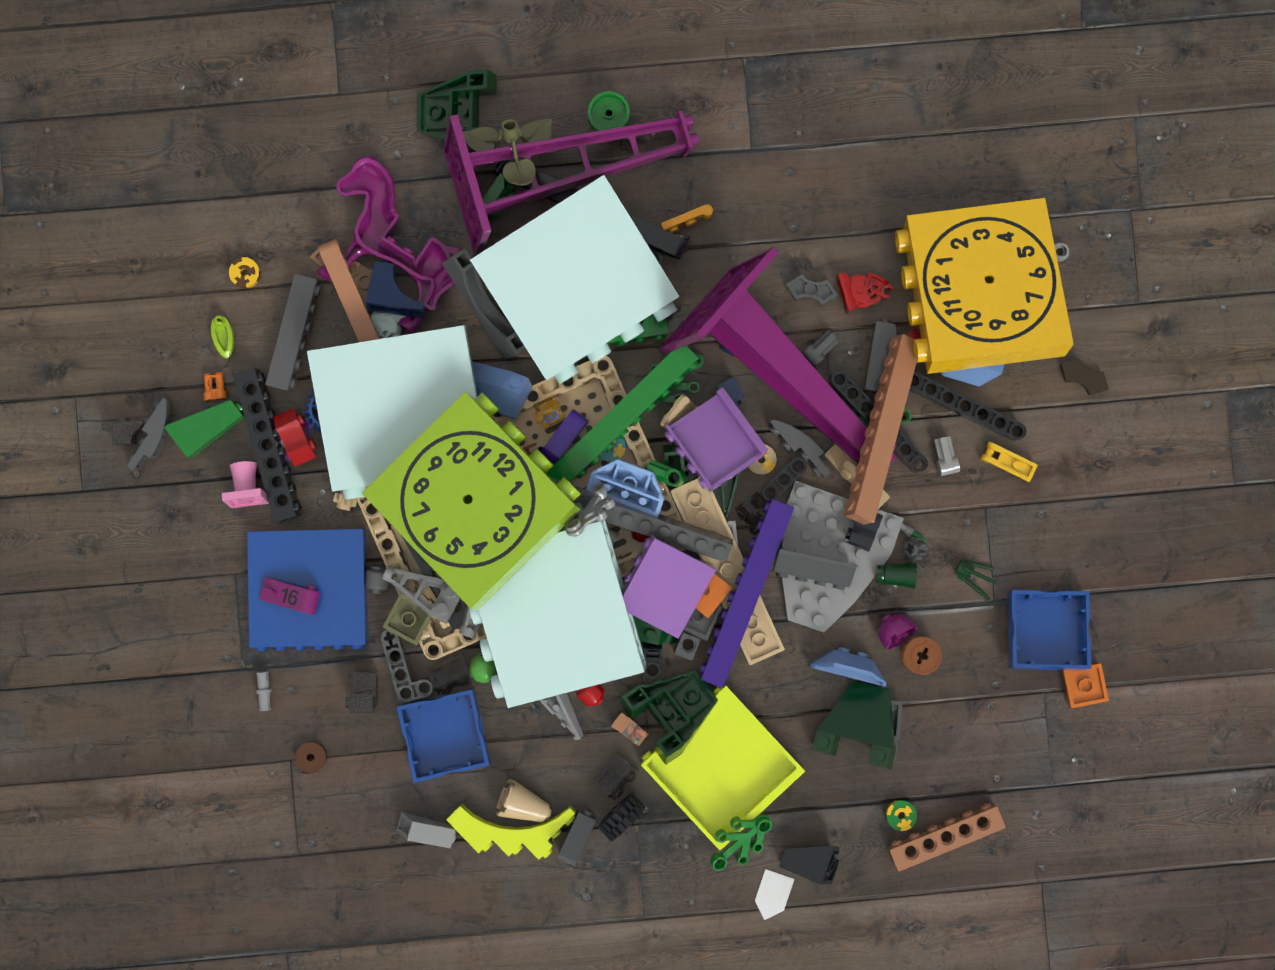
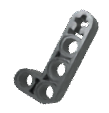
M383 631L381 642L398 699L402 702H409L430 695L435 689V684L429 678L413 680L402 638L394 634L395 638L392 639L393 645L398 644V647L389 649V646H392V642L387 640L386 636L389 635L390 631ZM394 650L401 654L399 661H395L391 657ZM398 669H403L406 672L405 679L397 677ZM422 682H426L429 684V692H423L421 690L420 686ZM403 688H409L411 690V696L409 698L403 696Z

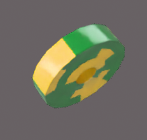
M895 800L886 809V820L895 830L907 831L916 823L917 811L906 800ZM904 812V817L898 818V814Z

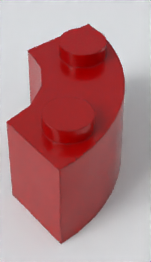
M292 408L273 417L275 428L284 444L288 457L295 467L316 458L314 450L317 449L313 438H309L304 426L306 422L301 413L298 414L295 408Z

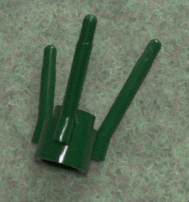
M961 559L955 570V573L958 574L957 578L963 580L986 600H990L989 596L966 577L970 578L973 574L995 584L996 580L974 571V567L994 570V567L972 562L968 559L965 561Z

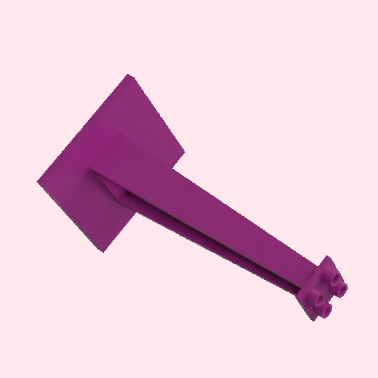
M681 110L672 119L516 145L518 158L529 159L530 161V157L533 155L577 148L583 162L584 172L545 185H539L535 176L531 182V189L488 203H484L473 167L514 159L512 146L469 153L458 114L450 116L443 150L474 257L484 251L491 232L487 217L489 215L593 182L603 175L608 177L681 153L682 158H685L691 150L695 149V145L699 144L697 134H689L690 126H693L692 116H684ZM669 130L674 133L675 144L643 154L639 152L635 139L637 136ZM620 139L629 140L633 152L632 157L596 169L590 167L585 146Z
M772 247L730 268L658 350L665 355L701 340L709 333L856 463H859L860 450L864 445L867 428L746 290L779 252ZM894 452L890 464L897 458Z

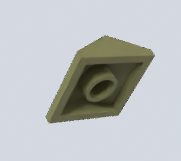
M400 593L383 628L417 645L432 617L403 593Z

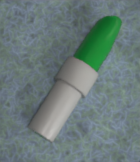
M902 523L900 530L908 537H922L925 542V538L921 534L914 531L912 527Z

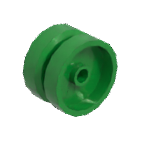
M612 91L601 92L593 97L588 107L590 127L596 132L629 126L630 110L625 98Z

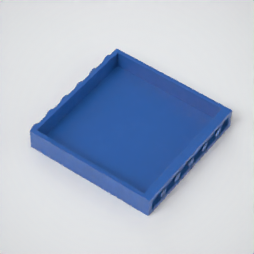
M366 529L247 532L249 648H255V651H267V647H274V651L286 650V647H293L294 650H305V646H313V650H323L324 646H332V649H344V645H351V649H362L363 645L368 644L367 588L365 587V572L367 570ZM265 577L306 588L307 584L318 587L317 591L321 593L315 615L259 600Z

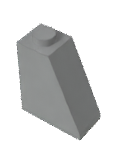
M401 812L397 831L407 841L451 848L452 843L456 839L455 829L451 825Z

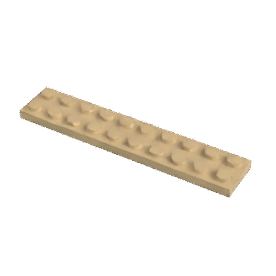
M699 477L670 490L684 523L733 539V545L726 563L699 554L703 563L713 566L716 569L715 574L732 587L731 591L735 592L737 584H734L738 573L742 574L744 566H741L743 556L713 491L709 493L707 488L703 489L698 482ZM730 592L721 602L723 608L727 610L730 602H727ZM761 596L758 598L740 644L749 665L785 650Z

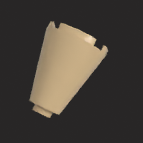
M509 779L507 781L510 785L508 788L504 787L500 794L496 807L500 809L499 812H496L497 816L542 823L549 819L552 809H549L550 804L515 780Z

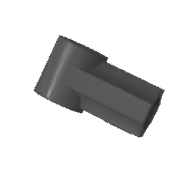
M828 330L802 354L815 368L840 341Z

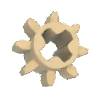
M340 490V493L334 494L333 501L337 502L336 508L350 511L351 507H356V498L344 500L342 490Z

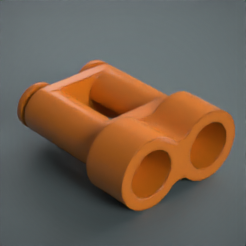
M217 372L215 375L204 374V401L226 400L227 392L224 391L223 373ZM212 378L216 379V389L212 387Z

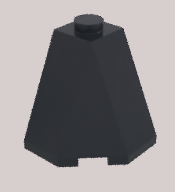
M839 847L785 848V851H782L779 857V867L820 885L831 884L839 865V860L835 858L836 854H839Z

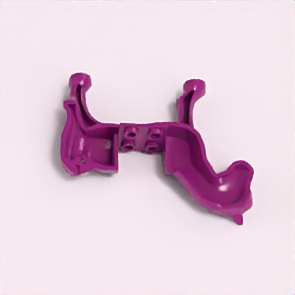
M374 155L359 157L352 166L351 171L339 179L336 184L337 191L341 196L366 195L364 210L358 218L354 229L353 242L344 254L347 264L350 268L354 261L364 254L394 264L413 278L418 289L417 301L424 303L426 311L434 312L439 296L454 284L441 263L450 258V254L454 255L461 251V249L445 246L438 239L431 237L415 260L410 249L407 247L402 249L397 246V242L390 237L399 220L395 207L394 180L388 168L376 161ZM322 265L317 270V274L332 283L326 266ZM406 316L401 318L397 324L406 332L414 334L417 325L424 318Z

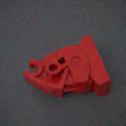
M846 273L836 276L846 314L852 312L855 308L862 309L874 305L881 298L888 300L890 295H886L884 289L892 291L894 288L881 276L868 273V275L855 274L850 278Z

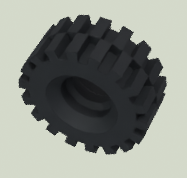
M630 793L603 818L597 828L612 842L638 819L646 807L633 793Z

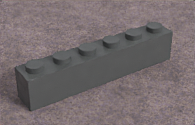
M294 274L266 386L291 392L292 388L295 389L296 372L300 370L302 365L301 353L305 351L307 346L306 334L310 333L312 322H310L311 315H314L316 312V296H319L322 286L317 279Z

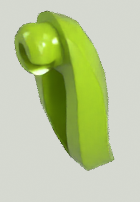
M218 315L213 318L211 323V339L217 352L223 358L228 359L231 357L234 349V333L229 321L224 316Z

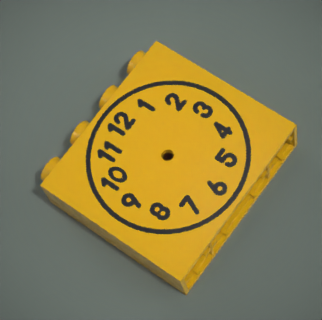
M1045 198L907 215L903 229L895 231L898 254L906 253L908 266L901 267L903 288L913 289L915 301L907 305L908 320L910 326L919 325L921 339H914L915 359L917 363L925 362L927 374L1064 357L1067 355L1074 343Z

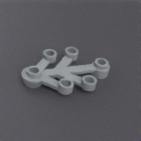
M603 483L596 484L590 489L593 497L585 509L581 503H576L581 510L576 514L579 517L578 519L573 517L565 525L568 536L577 537L583 533L585 526L595 520L597 522L605 520L608 516L605 510L615 506L612 497L606 498L607 489Z

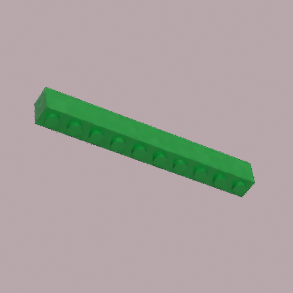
M688 345L672 351L568 451L547 474L557 480L565 477L574 485L572 481L576 477L582 478L588 472L586 468L590 464L594 466L601 459L599 455L604 450L606 452L610 451L615 446L614 441L618 437L622 439L629 432L627 428L632 423L634 425L638 424L643 419L641 415L646 410L650 412L657 405L655 401L659 397L662 399L671 392L669 388L674 383L678 385L685 378L683 374L687 370L691 372L699 365L697 361L700 358Z

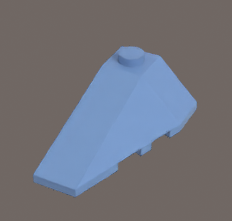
M472 361L477 394L480 395L483 392L499 408L497 411L499 414L516 420L532 389L529 378L512 371Z

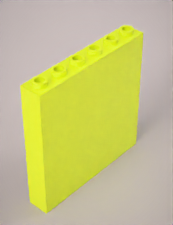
M726 685L723 688L718 686L713 690V694L718 699L717 704L679 757L665 765L655 750L653 752L649 750L641 758L643 760L641 766L719 850L723 849L730 841L718 842L715 837L716 831L724 829L726 833L741 832L744 828L734 830L730 825V820L733 817H739L741 820H754L805 772Z

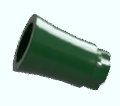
M917 563L877 565L876 583L915 589Z

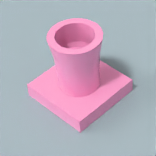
M243 461L230 464L234 492L222 493V501L229 507L240 508L269 504L266 493L261 488L256 489L257 463Z

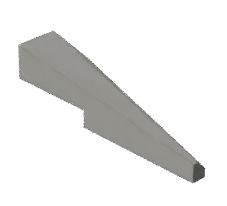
M567 693L540 700L552 715L555 714L562 721L561 725L571 731L574 735V740H579L583 737V732Z

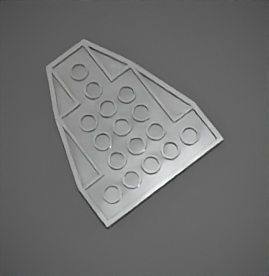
M795 481L787 504L794 506V510L782 538V549L857 565L851 586L845 587L844 590L833 588L831 583H826L825 586L814 584L812 579H807L806 582L795 580L796 576L788 575L787 578L782 577L787 620L825 632L856 602L877 574V565H884L891 556L904 518L878 509L877 513L883 515L870 551H864L846 544V532L854 524L852 519L845 517V505L849 499Z

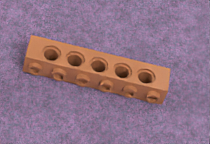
M985 803L974 812L973 810L963 812L959 818L951 817L946 819L942 825H931L926 828L927 831L922 833L914 832L908 835L909 838L905 840H894L887 848L894 866L899 872L998 832L1006 827L998 807L995 804ZM985 817V823L978 826V818ZM962 824H967V831L960 833L959 827ZM945 831H949V838L947 840H942V833ZM925 839H932L931 846L923 847ZM908 846H914L912 854H905V849Z

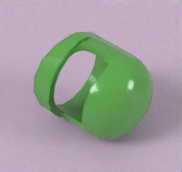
M482 652L477 653L472 658L469 668L472 678L480 683L491 681V676L497 674L494 660L486 662Z

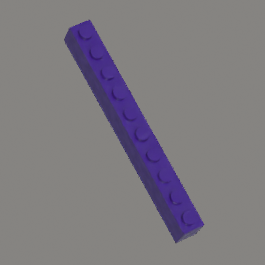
M771 498L770 502H766L763 512L766 514L763 520L759 519L756 527L758 534L756 538L752 537L749 548H751L749 556L745 555L741 565L744 566L742 574L738 573L734 583L737 584L735 592L731 591L727 602H730L728 610H723L720 620H723L722 625L716 628L713 638H716L714 645L710 644L706 655L709 658L707 663L703 662L699 671L702 674L701 680L723 688L793 513L794 506Z

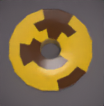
M248 257L236 259L229 268V277L238 287H253L260 279L261 271L259 265ZM243 270L248 271L246 276H242Z

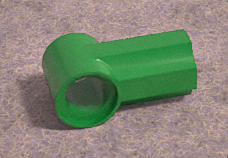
M651 460L647 466V470L655 473L657 480L669 486L680 487L686 482V475L681 470L655 460ZM674 473H677L679 475V480L677 483H673L672 481V475Z

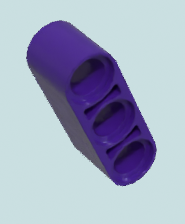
M573 409L541 453L553 464H556L589 420Z

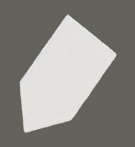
M767 869L764 872L755 899L764 920L784 911L794 882L793 878Z

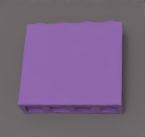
M723 387L716 391L714 397L672 425H665L666 432L664 434L670 443L674 442L677 446L675 450L678 455L687 460L688 464L686 465L692 474H697L700 486L703 489L707 488L709 493L765 456L768 451L765 444Z
M651 535L650 539L647 538L642 546L644 550L641 555L635 558L632 572H628L624 578L623 583L625 585L621 590L629 614L679 638L716 569Z

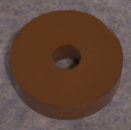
M309 741L297 749L295 761L302 771L314 773L322 769L326 764L327 752L320 743ZM313 754L314 760H309L308 755Z

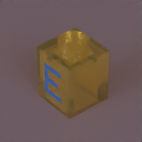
M554 395L533 405L536 411L533 413L537 423L541 422L544 429L565 419Z

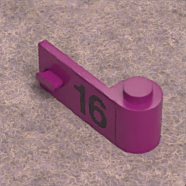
M265 577L259 600L315 615L321 592L317 591L318 587L307 584L306 588Z

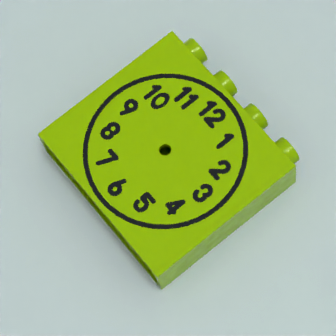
M464 392L362 494L470 609L479 610L581 510L574 502L581 493L565 477L556 483L546 473L554 465L537 448L529 455L519 445L526 436L510 420L501 427L492 417L499 408L483 392L476 399L467 392Z

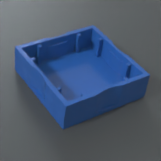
M1011 590L1007 592L1009 669L1081 671L1091 669V641L1088 631L1090 621L1089 591L1050 593L1040 590Z
M474 688L397 706L402 734L407 743L408 761L413 783L441 777L450 772H463L491 764Z

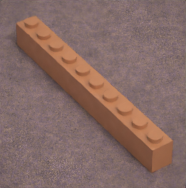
M904 334L893 337L889 342V352L884 361L883 374L879 379L880 385L874 398V408L870 413V423L865 431V441L860 450V460L855 468L856 475L850 487L849 500L845 505V517L863 525L875 522L917 363L914 354V339Z

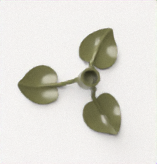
M551 118L537 120L519 129L515 120L507 119L502 123V130H499V136L497 131L491 127H480L470 131H463L466 144L474 152L495 149V144L500 143L502 136L508 143H512L515 162H510L504 166L503 176L509 183L523 186L533 181L536 170L535 165L529 159L518 160L515 141L519 136L523 142L528 141L529 143L551 139L552 120Z

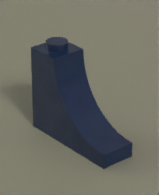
M375 261L365 301L368 311L425 319L426 309L424 303L410 299L397 287L394 264L388 261Z

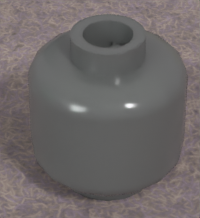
M371 565V568L366 570L365 587L371 589L370 593L382 594V590L389 588L390 583L383 580L386 566Z

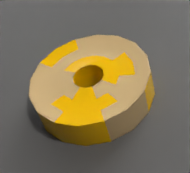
M765 445L768 451L763 456L765 458L764 463H759L757 460L748 466L750 471L755 474H768L776 465V453L768 445Z

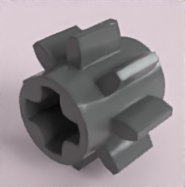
M909 537V541L904 543V553L908 555V559L922 560V556L927 554L928 547L922 537Z

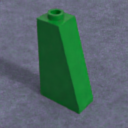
M229 400L170 423L164 428L186 457L193 458L245 417L240 402L236 403Z

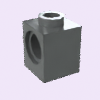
M682 631L674 654L693 661L701 639ZM685 639L693 641L694 645L691 649L683 647Z

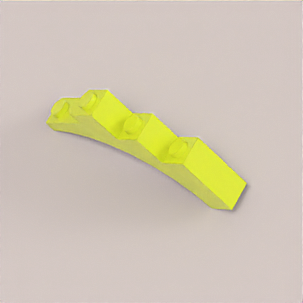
M461 804L446 820L478 854L482 850L486 852L493 845L491 842L493 840L508 857L512 853L516 855L523 848L521 845L523 843L539 860L542 856L546 858L553 851L554 843L550 838L555 839L561 833L560 828L564 824L568 826L575 819L573 815L576 813V810L570 805L559 815L543 823L512 827L487 821Z

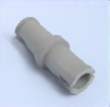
M269 671L256 672L258 686L256 694H258L259 711L272 709L270 702L272 689L269 688Z

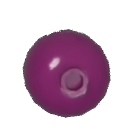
M888 614L881 620L882 624L879 626L878 638L886 650H892L904 643L908 634L912 636L916 632L917 626L909 617L903 614H895L893 616Z

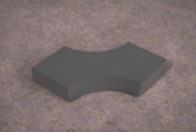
M800 274L785 284L795 301L801 298H811L823 306L838 296L828 279L822 282H813L808 280L803 274Z

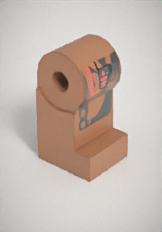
M623 711L619 713L611 724V727L618 730L638 746L649 735L645 729Z

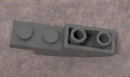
M162 398V400H158L154 405L152 415H149L144 420L142 430L148 435L140 440V447L130 455L127 465L130 469L139 471L147 457L156 459L168 434L164 427L170 424L171 401L169 399Z
M774 419L769 422L771 425L769 427L770 431L775 436H780L783 440L781 442L783 447L787 451L791 450L792 452L800 449V456L806 462L810 461L813 465L811 469L818 477L821 475L823 478L830 473L819 458L824 451L810 437L784 422Z

